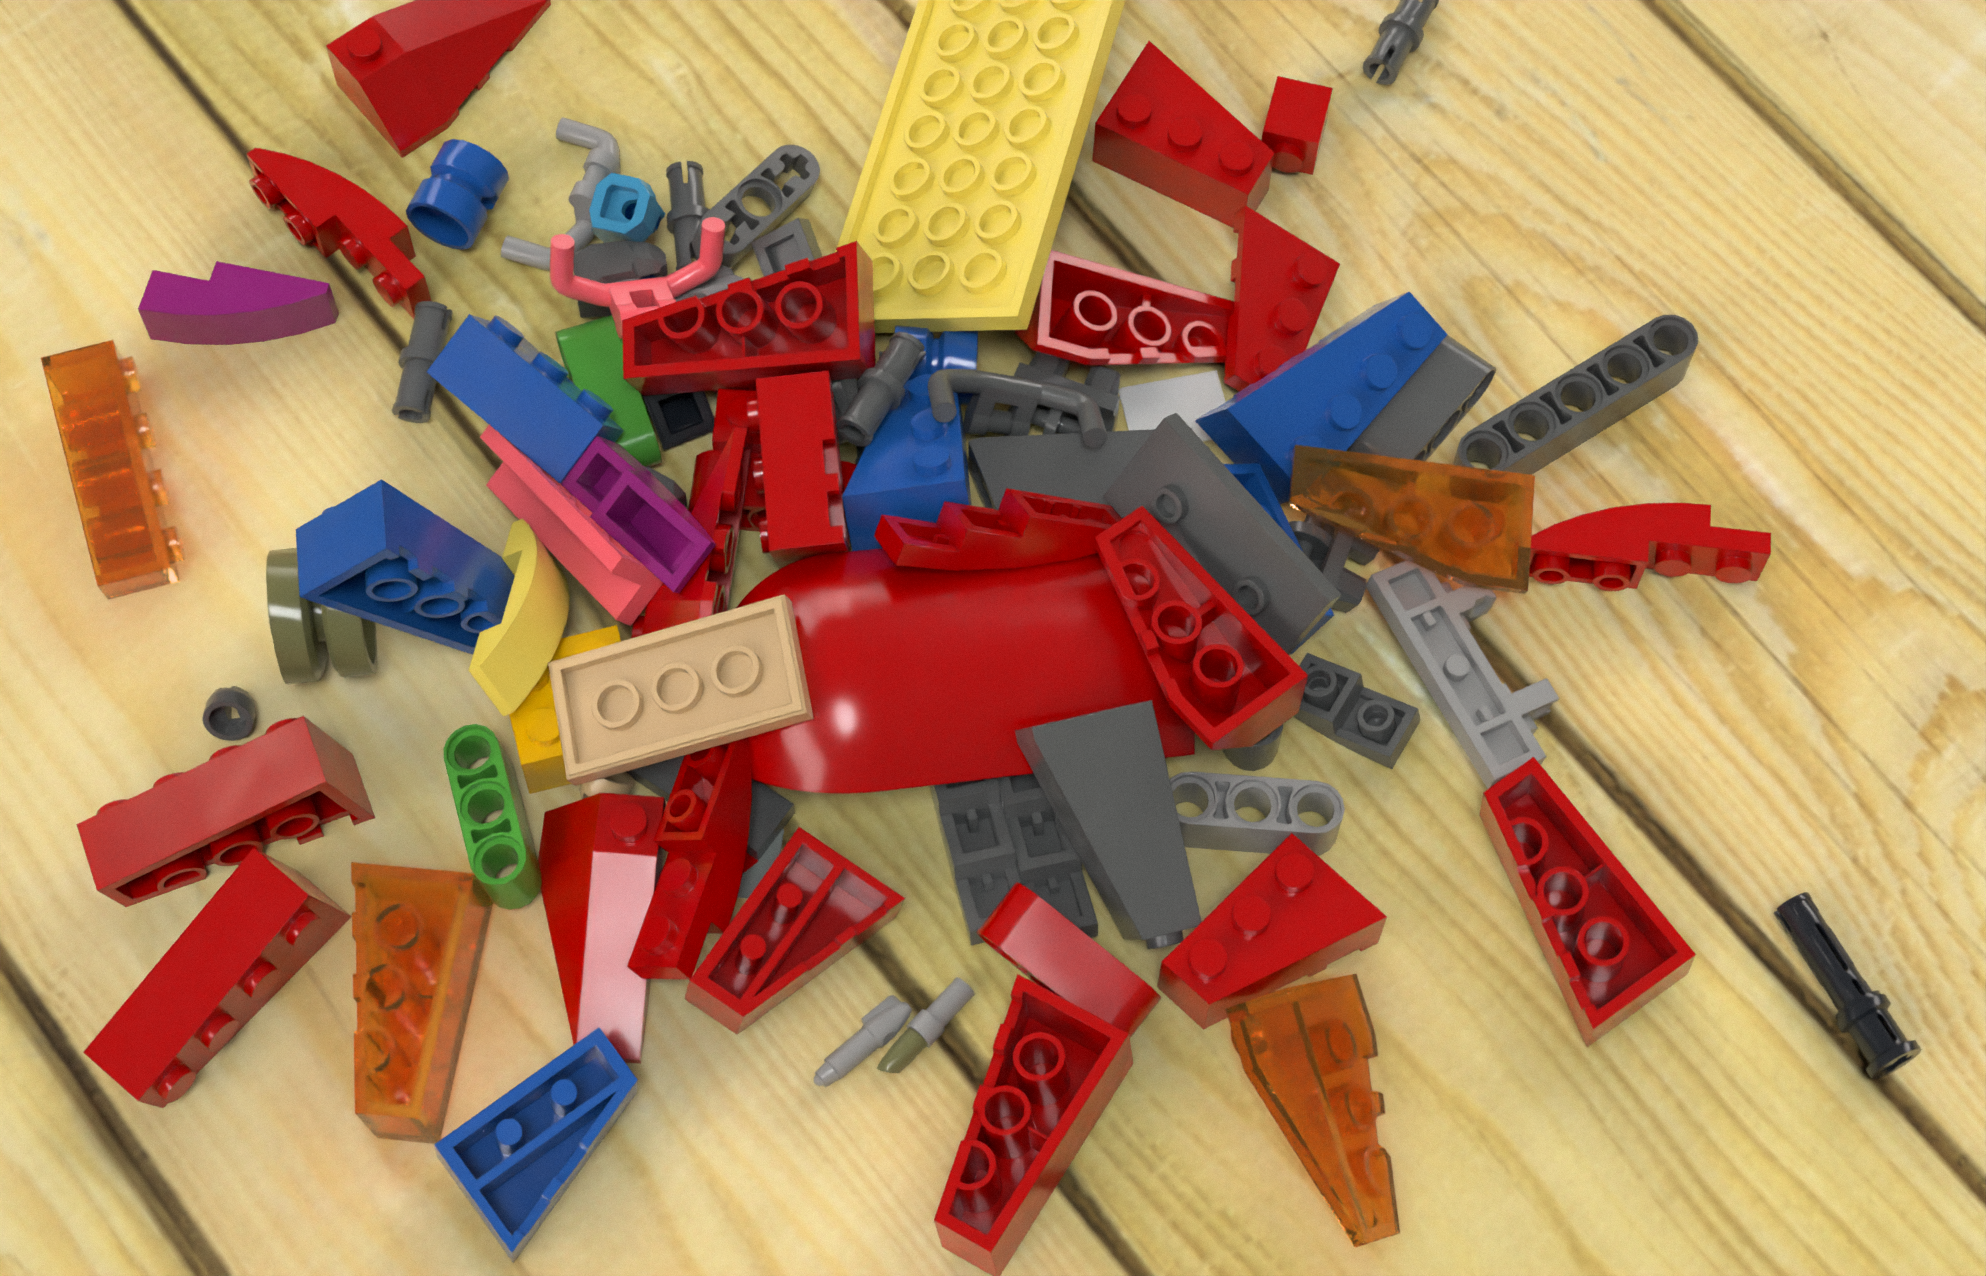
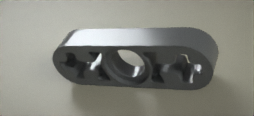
M784 145L777 148L702 217L692 239V246L696 256L699 258L702 222L706 218L715 217L725 222V231L729 228L731 222L736 227L730 242L724 241L723 260L721 265L728 268L736 265L753 249L751 242L770 233L808 198L820 174V167L815 156L807 149L797 145ZM791 170H795L800 174V177L797 175L791 177L784 184L782 190L776 185L782 172L788 173ZM748 196L763 199L770 207L771 214L767 216L751 214L743 206L742 199Z

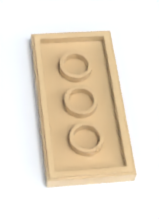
M785 594L548 662L567 781L575 786L814 719L792 601Z

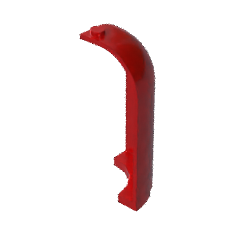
M883 548L829 553L798 560L777 570L757 584L736 607L739 608L784 594L792 601L814 717L811 720L749 737L752 779L768 785L815 793L850 794L1033 774L1017 743L1015 730L1150 700L1153 703L1165 758L1195 754V732L1169 706L1098 553L1069 561L1015 569L959 571L896 566Z

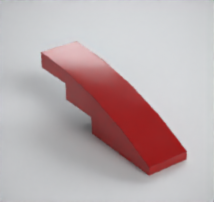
M1006 488L998 510L944 501L936 523L882 514L874 537L896 566L953 571L1015 569L1069 561L1097 554L1098 552L1094 545L1095 537L1121 520L1122 517L1111 505Z

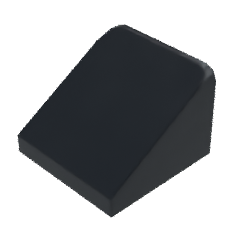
M704 391L649 396L641 394L654 433L663 450L713 431L715 418Z

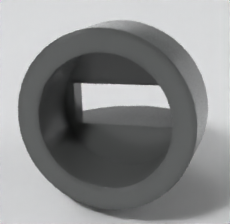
M237 686L216 689L206 702L202 717L204 727L210 734L222 740L234 741L244 738L250 733L256 714L254 700L247 691ZM231 707L237 709L240 718L232 719Z

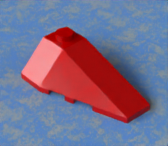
M415 0L379 13L326 45L336 84L400 157L403 158L451 126L460 115L458 108L474 88L480 91L490 79L489 70L504 52L514 50L549 8L551 2L550 0Z
M734 428L691 513L716 543L715 547L680 593H675L664 583L646 605L645 616L639 615L634 621L631 638L728 611L753 446V438L747 428Z
M1142 505L1095 537L1094 545L1169 706L1211 750L1252 747L1299 712L1308 674Z
M598 793L544 813L538 856L542 880L540 889L573 1045L599 1027L625 1063L641 1064L651 979H642L631 971L627 965L666 861L667 851L653 841L666 803L664 797Z

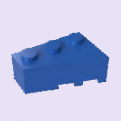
M469 314L427 370L430 376L559 483H562L596 436L616 442L624 431L609 417L613 412L609 404L585 388L581 391L567 378L569 373L563 366L548 355L539 352L524 338V335L517 328L497 315L489 321Z
M932 374L920 375L907 381L904 386L905 397L897 409L888 411L873 435V440L865 447L842 495L852 551L882 548L874 537L882 514L936 523L944 501L971 505L966 438L959 393H953L957 410L954 419L949 422L937 421L933 417L927 388Z
M599 1027L434 1144L438 1159L513 1263L637 1093L638 1079Z

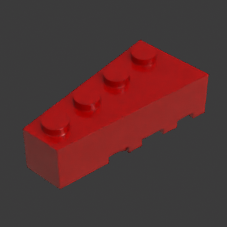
M855 241L837 247V252L811 261L807 257L784 265L785 270L755 280H751L748 277L727 284L728 289L702 298H698L695 295L622 320L623 379L643 396L756 387L757 378L829 371L832 381L858 379L866 369L874 368L876 364L873 261L860 244Z
M253 848L83 1053L137 1101L164 1108L168 1103L178 1100L189 1090L199 1071L352 916L298 870Z
M1017 974L1010 994L1011 1003L1004 1023L1000 1024L992 1047L994 1053L983 1085L980 1084L972 1106L973 1114L965 1139L960 1142L934 1218L942 1247L992 1276H1000L1133 1065L1129 1033Z

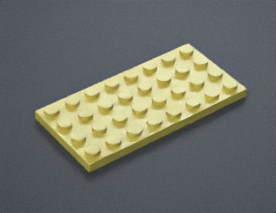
M1125 0L918 1L837 247L857 241L873 261L875 333H895L896 325L928 328L930 332L1027 330Z

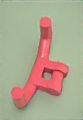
M715 217L703 220L700 255L696 261L665 277L614 283H601L573 275L575 241L566 234L555 235L551 238L550 246L551 284L558 293L568 298L596 306L609 307L615 322L617 335L622 339V320L676 302L675 297L692 290L715 276L723 260L725 222Z

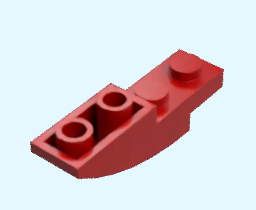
M254 148L247 153L254 175L249 180L253 192L268 209L276 205L285 215L283 219L287 228L300 244L305 246L311 242L325 258L340 249L343 256L355 269L359 270L364 266L373 275L372 281L376 290L391 307L400 304L413 319L415 317L416 304L422 301H431L425 276L411 262L416 255L408 226L385 204L348 179L310 161L261 148Z
M1644 503L1612 507L1579 515L1527 537L1518 562L1517 575L1534 577L1538 582L1545 584H1561L1566 581L1589 583L1605 591H1620L1626 588L1637 589L1645 569H1654L1661 575L1671 577L1683 576L1688 573L1715 576L1718 580L1725 583H1743L1748 580L1757 581L1771 555V533L1711 526V505Z
M749 737L690 753L683 758L653 840L667 851L668 855L627 965L631 971L642 979L690 980L707 934H723L729 926L741 883L749 837L752 801V765Z

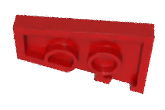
M1246 205L1234 213L1233 232L1238 233L1237 257L1231 263L1230 281L1235 282L1234 313L1228 317L1224 383L1239 392L1249 385L1258 382L1278 369L1280 365L1306 350L1340 266V263Z

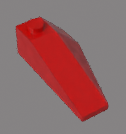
M1051 250L1027 330H1015V334L1034 351L1085 365L1225 362L1228 317L1234 313V301Z

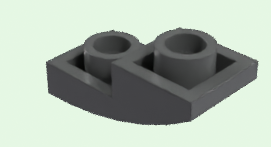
M1307 653L1299 666L1308 674V679L1299 712L1294 717L1347 749L1393 769L1420 723L1419 709L1364 687L1360 673Z

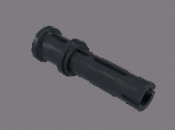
M1808 892L1798 894L1780 905L1773 914L1790 935L1798 951L1833 1001L1832 1003L1838 1010L1835 1016L1838 1020L1836 1025L1842 1034H1851L1869 1062L1866 1071L1872 1080L1884 1077L1913 1060L1922 1049L1916 1040H1907L1889 1013L1888 1008L1891 1003L1887 996L1881 994L1879 990L1872 991L1867 982L1862 978L1854 962L1820 914Z

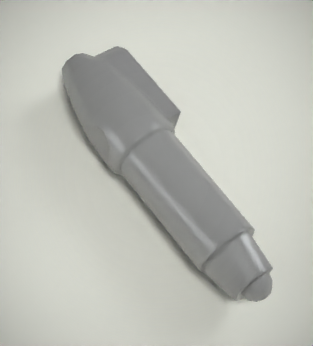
M891 995L861 1018L862 1028L824 1059L825 1063L815 1072L814 1083L817 1086H829L843 1078L877 1048L885 1046L895 1037L909 1018L912 1011L909 1004L901 1002L896 996Z

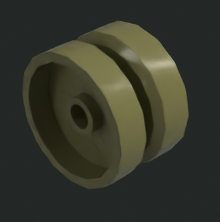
M297 547L269 551L266 564L268 616L275 654L285 684L320 681L326 668L327 647L333 667L341 677L376 674L377 638L375 622L300 598Z

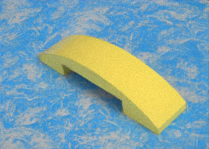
M524 519L512 523L502 556L506 565L515 575L502 622L479 633L468 670L502 716L513 713L539 681L558 647L569 612L570 595L566 577Z

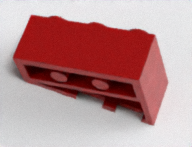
M829 371L757 378V397L747 398V413L751 434L760 433L762 456L753 457V471L757 494L765 493L766 517H759L763 554L770 553L780 569L798 560L816 555L849 552V532L842 500L844 485L838 428L836 427L834 390Z
M798 827L689 980L684 999L738 1035L893 921L905 898Z

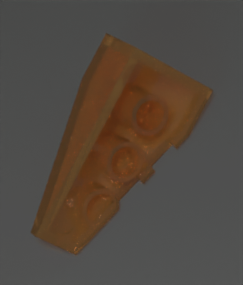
M1302 445L1294 446L1288 506L1463 586L1526 594L1528 591L1535 475Z
M1357 973L1284 988L1226 1008L1231 1026V1040L1240 1056L1244 1072L1353 1246H1362L1399 1234L1400 1227L1391 1157L1385 1148L1378 1144L1376 1128L1377 1116L1385 1114L1383 1093L1372 1091L1368 1059L1378 1056L1376 1034Z

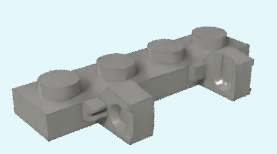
M1423 554L1372 574L1365 585L1487 789L1532 757H1535L1541 765L1547 756L1533 735L1536 732L1535 730L1538 729L1534 721L1551 712L1550 707L1559 700V697L1547 678L1514 693H1511L1506 683L1502 684L1472 636L1470 632L1471 626L1468 623L1487 614L1497 598L1485 577L1453 590L1449 582H1439Z

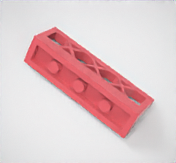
M488 425L480 438L503 462L486 486L519 520L524 519L529 524L542 544L615 620L631 626L662 586L663 582L590 518L592 512L564 488L561 483L557 482L492 426Z

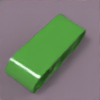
M612 315L556 331L558 347L565 369L569 373V380L581 391L585 388L593 392L612 407L613 412L609 417L624 430L615 443L620 444L644 467L662 463L656 436L641 393L623 379V342L617 335Z
M478 724L465 725L450 735L443 750L444 762L470 867L493 903L500 908L508 910L519 909L531 903L538 895L542 880L515 770L494 732L486 726ZM489 756L482 766L469 769L474 761ZM503 810L496 820L490 823H482L489 813ZM517 864L516 869L510 875L504 878H495L503 867Z

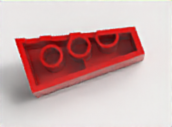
M301 716L299 718L278 721L266 730V734L241 746L233 745L222 748L213 753L209 761L185 773L177 772L163 776L154 783L153 788L137 796L109 802L97 811V815L76 825L97 891L124 907H129L206 879L207 871L205 867L214 863L218 866H239L253 848L262 851L263 846L292 838H297L299 845L324 837L321 829L323 824L350 815L353 825H357L374 819L375 815L353 754L306 717Z
M1535 757L1529 759L1483 792L1480 809L1481 820L1585 1045L1589 1047L1685 977L1691 968L1696 954Z

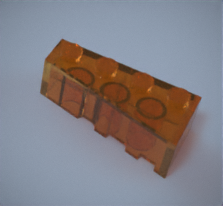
M110 340L41 357L98 588L109 600L179 582L176 563L185 561L184 549L176 525L167 526L163 505L171 504V499L162 469L155 470L150 449L157 447L156 439L148 413H142L137 392L142 391V385L133 356L123 358L115 342Z
M351 862V883L355 887L352 938L356 941V974H353V998L357 1002V1030L354 1031L355 1114L377 1138L436 1144L441 1140L493 901L474 873Z

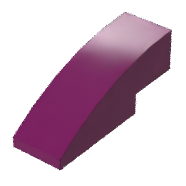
M216 261L209 281L152 270L138 307L150 339L194 345H233L270 341L303 334L334 324L339 315L329 283Z
M596 436L561 483L564 488L592 512L590 518L675 593L681 592L716 545L686 507L618 443Z

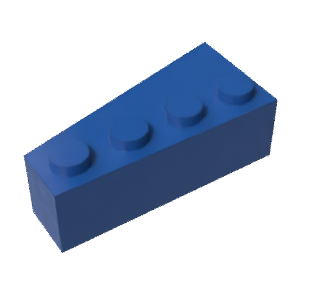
M382 479L340 504L325 509L321 515L296 529L300 598L472 655L479 633L502 622L515 577L502 557Z

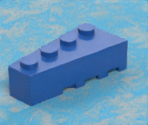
M1406 292L1372 306L1319 340L1314 346L1280 365L1278 369L1244 388L1230 400L1196 419L1195 422L1234 464L1260 463L1279 504L1306 497L1448 334L1410 292Z

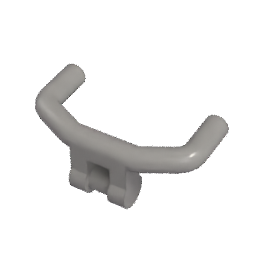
M562 117L557 126L556 139L592 149L583 166L585 171L584 177L581 181L575 183L568 199L574 207L576 223L566 235L574 239V253L585 248L595 236L591 232L589 213L595 188L610 173L620 174V149L617 140L611 133ZM509 235L506 236L501 248L502 258L541 270H550L549 247Z

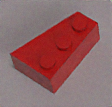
M1148 41L1095 122L1092 161L1234 228V213L1244 205L1256 211L1269 191L1275 152L1152 42Z
M1291 833L1162 960L1157 988L1204 1030L1273 996L1275 990L1306 975L1311 977L1325 970L1328 964L1358 949L1363 951L1378 944L1387 916Z

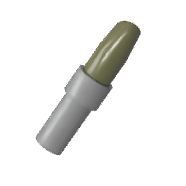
M956 977L926 1010L922 1009L906 1026L907 1030L891 1046L880 1061L877 1069L889 1073H900L925 1047L929 1048L945 1031L944 1027L975 995L971 987L962 979Z

